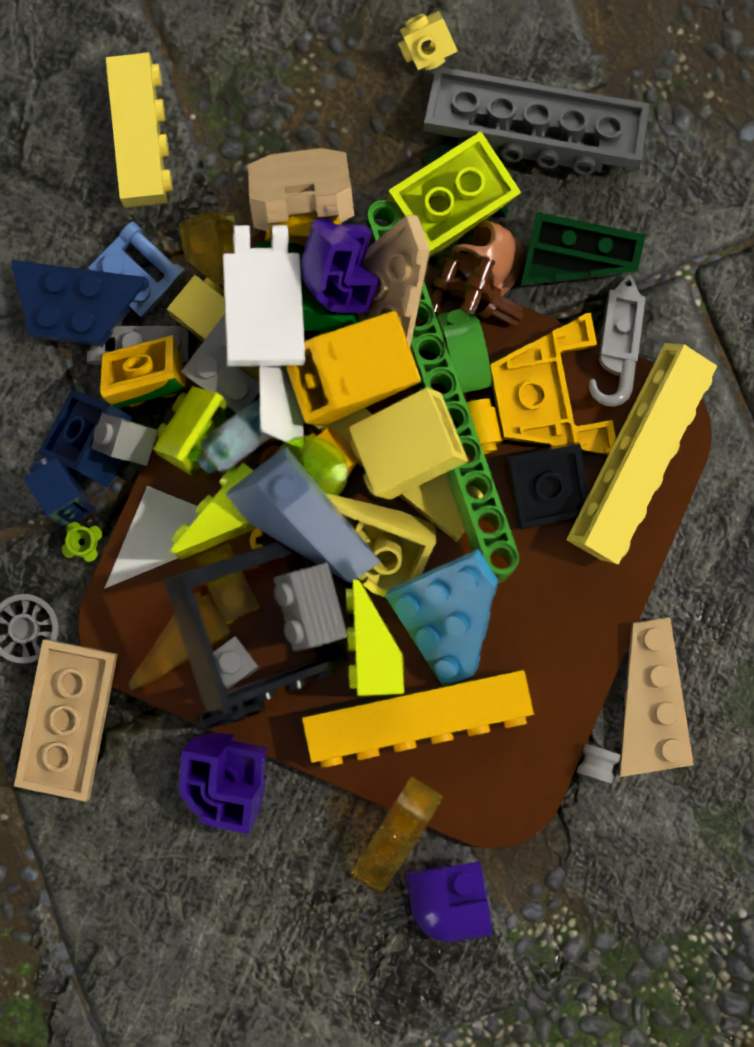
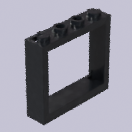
M280 541L163 579L206 712L221 710L222 715L240 711L244 709L243 702L253 698L254 703H259L276 697L275 689L283 686L285 691L307 685L305 678L315 675L316 679L331 676L333 673H336L335 666L349 661L342 639L314 647L317 655L315 659L226 692L192 587L285 556L290 573L318 566V564Z

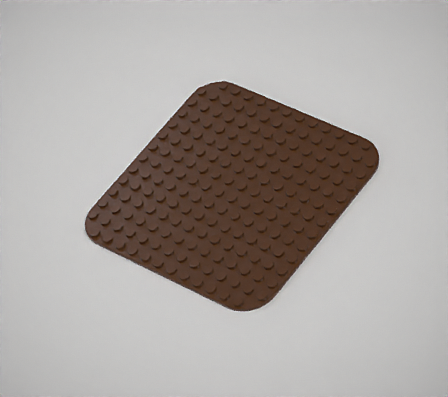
M261 230L250 239V248H256L257 241H265L266 231ZM427 265L424 283L430 297L433 291L430 287L434 277H439L441 270ZM454 276L452 282H462L464 280ZM447 295L440 314L460 309L463 299ZM522 306L524 317L517 326H511L492 315L485 318L475 313L476 318L479 319L490 364L566 324L525 306ZM416 317L415 326H423V321ZM304 331V342L319 336L320 331ZM596 337L597 345L594 348L560 353L574 424L581 426L613 420L617 439L655 362L638 355L633 391L630 398L622 405L615 407L602 405L592 397L589 390V381L595 379L600 392L606 395H613L618 390L619 376L611 374L600 365L598 358L601 339ZM199 340V343L194 351V354L202 345L203 342L201 340ZM422 350L419 352L421 357L426 360L436 359L435 355L430 351ZM187 377L186 390L180 391L174 396L162 423L168 425L175 414L172 411V407L182 392L188 393L192 386L195 387ZM416 384L365 409L374 415L417 393ZM430 385L432 390L441 394L448 393L443 385ZM492 387L463 393L466 403L479 399H490L491 406L496 407ZM260 395L242 418L238 415L228 422L214 448L211 449L194 477L157 455L152 448L147 466H142L85 592L79 611L78 628L81 645L118 654L112 682L113 687L197 724V715L205 713L206 710L163 579L253 550L250 544L252 531L183 560L177 558L107 588L105 586L147 486L199 506L206 496L210 495L214 498L222 488L219 482L232 466L238 469L242 463L248 465L271 437V435L262 432L260 429ZM701 398L696 408L694 420L687 426L679 442L678 452L670 460L663 474L661 486L654 492L647 506L644 520L637 526L630 540L628 552L621 558L619 564L599 560L566 540L576 519L521 530L518 528L506 456L548 448L550 446L503 439L502 443L496 445L497 451L484 454L518 551L519 561L510 577L497 585L489 611L491 615L486 636L482 642L479 654L481 658L477 671L473 676L449 686L524 670L534 715L526 716L527 724L505 728L504 721L489 724L490 732L468 736L467 729L452 732L454 740L431 744L430 737L415 740L417 748L399 752L394 751L393 745L379 748L380 756L358 760L357 753L342 756L343 764L321 768L320 761L311 763L302 718L443 688L386 597L372 593L363 586L402 653L404 695L359 697L357 689L350 688L349 665H356V651L349 652L348 637L342 638L349 661L335 666L336 673L321 679H316L315 675L305 678L307 685L294 690L285 691L284 686L275 689L276 697L264 701L266 711L208 730L215 733L235 735L234 741L267 747L266 755L472 846L504 848L522 843L539 833L552 820L561 805L582 756L584 745L587 744L630 643L631 623L639 622L707 462L711 448L712 430L710 417L703 399ZM231 410L233 414L232 417H235L234 415H236V413ZM451 418L455 429L459 428L458 422ZM582 451L587 486L590 493L608 455ZM466 454V457L468 459V462L466 463H470L471 459L469 455ZM358 464L345 481L341 480L344 484L336 496L399 510L430 522L399 496L389 500L372 494L364 481L366 470ZM478 522L480 530L484 533H495V528L490 522ZM436 527V544L422 574L473 552L466 532L458 542H455ZM265 532L262 538H257V544L263 546L278 541ZM280 557L192 587L213 652L236 636L260 666V669L235 688L317 658L314 647L294 651L292 644L285 636L284 626L286 621L284 620L282 607L275 599L274 589L276 584L273 582L274 577L290 573L285 557ZM490 557V562L495 568H507V563L502 557ZM331 573L348 636V627H355V615L348 614L346 589H353V583L349 584Z

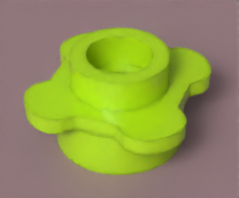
M77 522L70 523L66 527V544L62 546V553L68 558L78 556L83 557L87 562L94 561L98 557L96 547L98 540L102 538V531L97 526L87 528L80 526ZM82 538L85 539L84 545L79 544V540Z

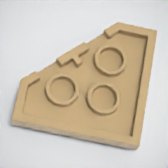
M405 216L368 247L363 266L379 278V283L370 311L367 313H356L359 322L397 311L409 348L411 346L430 251L418 216Z

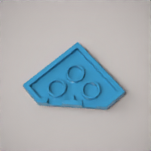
M479 549L390 588L384 595L443 687L473 676L479 666L481 658L479 654L491 615L489 611L498 585V579Z

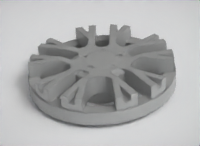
M29 594L14 595L0 603V613L4 610L13 617L8 622L0 616V624L8 626V632L5 635H0V644L9 637L14 640L4 649L0 646V655L9 661L21 664L38 661L41 647L37 645V638L45 636L50 640H58L59 623L54 610L43 599ZM22 600L23 611L21 614L16 615L10 604ZM31 601L36 602L32 616L27 614ZM44 608L50 618L43 622H38L36 619L37 614ZM52 625V632H40V626ZM31 642L36 652V655L30 656L27 644ZM18 643L23 647L22 657L10 655L14 646Z

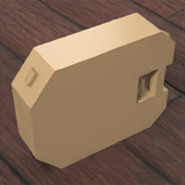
M324 148L271 154L248 164L249 200L253 228L269 232L268 223L289 221L288 215L317 212L318 217L339 215L340 223L354 216L346 152Z

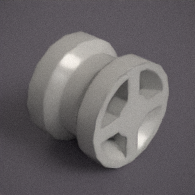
M585 744L583 748L585 758L583 763L578 765L576 773L612 784L614 779L612 773L613 766L619 762L621 755Z

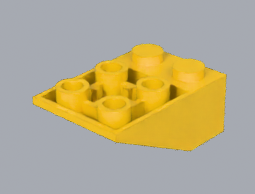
M392 311L305 341L304 365H286L306 424L329 425L421 382L397 311Z

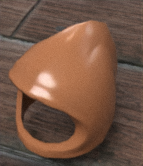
M487 220L482 221L476 228L471 245H456L452 250L453 260L460 263L458 269L467 279L468 276L474 275L480 256L493 259L496 263L487 282L500 288L501 296L517 282L522 275L526 261L524 248L516 236L507 228ZM463 250L467 251L468 253L461 254L459 251Z

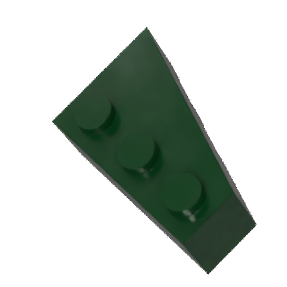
M536 212L520 287L635 274L639 268L646 235Z

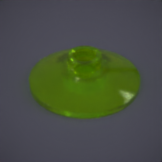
M301 436L287 441L279 448L277 452L286 446L307 473L314 477L313 480L324 493L338 496L344 489L348 478L347 461L342 452L331 442L315 436Z

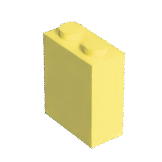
M425 388L349 427L353 437L351 440L352 450L356 457L362 460L366 470L364 474L366 486L372 494L391 500L468 462L442 394L430 388Z

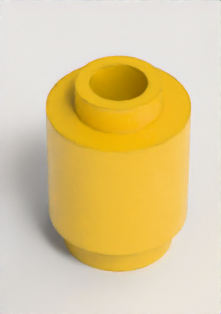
M490 399L467 402L466 404L483 453L488 454L497 451L496 445L502 443L503 439L496 407L491 406Z

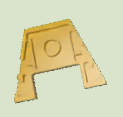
M591 313L583 314L576 320L555 329L548 335L490 364L493 383L492 391L502 439L550 447L579 442L583 452L609 455L616 441L613 420L581 426L574 424L560 354L594 348L597 345Z

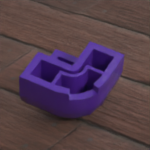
M328 218L316 219L311 224L301 259V278L309 293L330 311L338 313H367L370 311L379 278L363 266L373 233L365 225L334 224Z
M214 733L193 738L182 750L179 778L180 799L184 798L189 809L200 817L198 822L211 827L249 834L258 818L265 793L267 775H264L267 747L234 741L235 735Z
M480 861L446 867L441 865L405 872L412 913L417 925L427 936L440 942H459L493 936Z

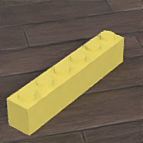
M664 343L566 539L567 541L599 560L619 564L621 558L626 555L630 548V540L637 526L646 516L647 506L654 492L658 490L663 482V474L670 460L679 450V442L687 426L695 418L696 408L703 394L711 386L712 376L717 365L685 344Z

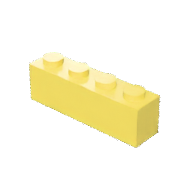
M149 52L106 57L120 200L124 208L167 203L166 192L172 191L173 188L170 169L164 170L163 157L169 156L167 135H160L159 121H165L163 99H157L156 86H162L159 64L153 65Z

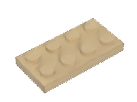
M49 639L42 640L14 787L85 802L90 800L116 667L117 653Z

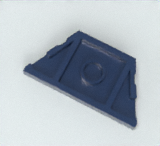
M17 260L12 261V269L28 332L33 338L103 347L113 334L116 324L122 322L129 313L130 309L128 306L140 290L144 292L149 284V281L141 276Z

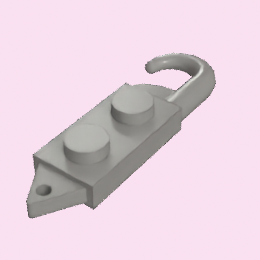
M630 274L626 276L615 290H609L607 295L598 358L600 365L606 371L619 376L618 390L613 395H606L599 391L595 379L589 381V390L592 397L598 403L611 407L622 405L630 398L633 391L635 367L638 361L645 296L640 295Z

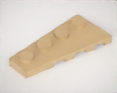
M670 617L631 623L619 777L694 765Z

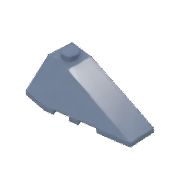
M286 446L225 493L251 525L318 565L328 563L330 572L349 584L380 562L377 555Z

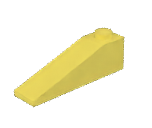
M325 493L380 559L378 564L359 577L363 581V586L372 593L385 597L384 595L390 588L422 574L436 544V524L399 510Z

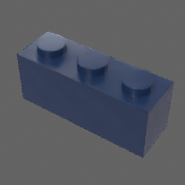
M44 458L36 462L29 468L30 474L23 478L46 516L64 528L96 509L75 474L57 458L51 461L49 458Z

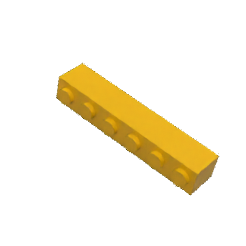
M522 670L304 717L302 720L311 763L320 761L321 768L343 764L342 756L357 753L358 760L380 756L379 748L393 745L394 751L399 752L417 748L415 740L430 737L431 744L454 740L452 732L467 729L468 736L490 732L489 724L504 721L505 728L527 724L526 716L534 715L525 671Z

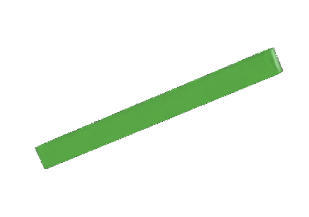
M379 200L369 207L365 226L373 231L369 247L402 219L401 213L394 203L387 200ZM383 219L390 225L382 227L377 225L374 220ZM423 281L416 317L421 319L424 325L414 326L410 346L421 382L417 383L416 387L419 392L425 388L432 389L430 386L432 384H440L448 392L442 394L450 417L459 424L456 432L464 452L469 455L471 462L446 472L472 551L479 549L498 579V583H502L510 577L517 567L519 561L518 551L426 285ZM422 350L430 351L435 355L436 359L426 360L421 357L419 352ZM475 486L479 488L483 493V497L477 499L468 495L466 487ZM478 522H490L495 528V533H484L480 530ZM490 557H502L507 563V568H495L490 562Z

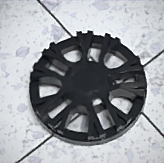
M252 698L243 702L244 709L226 715H222L221 710L201 713L196 717L198 730L216 728L252 717L266 711V705L264 701L254 703Z

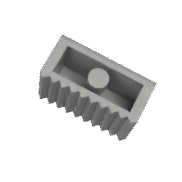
M328 563L274 577L273 582L276 584L274 589L275 599L282 607L284 620L286 621L284 626L285 636L292 644L294 651L316 647L348 637Z

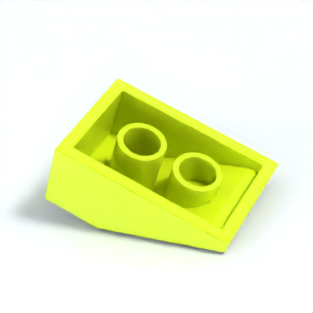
M480 131L388 190L387 201L394 203L398 207L402 219L405 216H418L430 249L429 259L521 194V191Z
M192 386L188 393L182 392L176 399L172 407V411L175 414L168 425L162 423L158 428L153 451L194 477L210 451L197 459L198 455L209 446L215 445L227 426L225 423L230 421L233 414L222 395Z

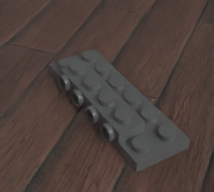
M437 67L434 72L423 132L459 138L458 145L481 131L494 152L500 154L507 162H519L521 159L537 161L540 167L552 169L558 165L573 167V170L580 175H590L594 171L601 172L603 164L639 170L650 104Z

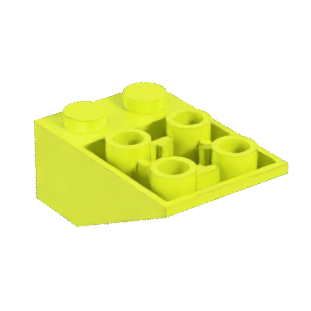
M242 463L238 469L232 466L224 474L219 482L222 485L219 492L214 498L210 495L206 496L195 510L198 517L189 527L186 524L182 525L172 537L171 542L174 546L170 551L183 560L256 528L245 519L225 495L228 490L252 473L253 470Z
M353 580V589H346L348 614L355 615V627H348L349 652L356 651V665H349L350 688L357 689L359 697L404 695L402 653L361 582Z

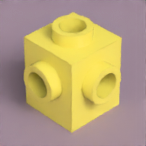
M439 11L427 17L425 14L417 15L406 21V27L400 30L404 39L398 43L407 63L414 60L418 70L424 67L426 70L437 68L445 62V57L458 52Z

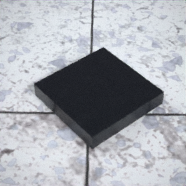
M579 442L506 456L517 523L520 530L577 519L589 495L581 444Z

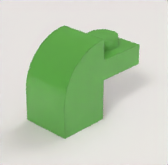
M461 309L437 315L438 323L462 392L467 393L492 387L493 383L487 348L481 324L476 315L466 313Z

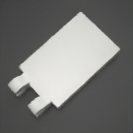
M272 225L271 248H250V227L234 226V254H223L227 366L304 365L305 349L299 253H288L287 225Z

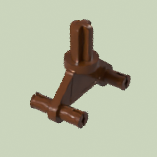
M480 256L474 275L468 276L467 281L452 282L460 263L453 259L445 258L439 277H434L430 285L433 289L430 300L437 315L440 314L446 296L450 295L463 299L460 309L469 314L477 313L485 318L492 315L511 326H517L524 317L522 306L501 296L500 288L487 282L496 262L486 256Z

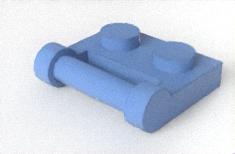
M130 222L121 231L117 239L88 268L94 271L145 277L149 281L147 289L144 292L140 290L128 306L143 319L183 278L186 270L179 263L173 264L141 234L142 229L135 222ZM131 244L164 274L159 283L124 252Z

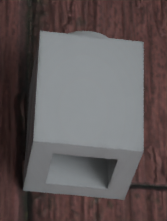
M102 413L99 424L94 430V440L91 448L111 457L147 466L158 430L138 422Z
M236 636L213 652L223 684L228 690H232L260 669V666Z

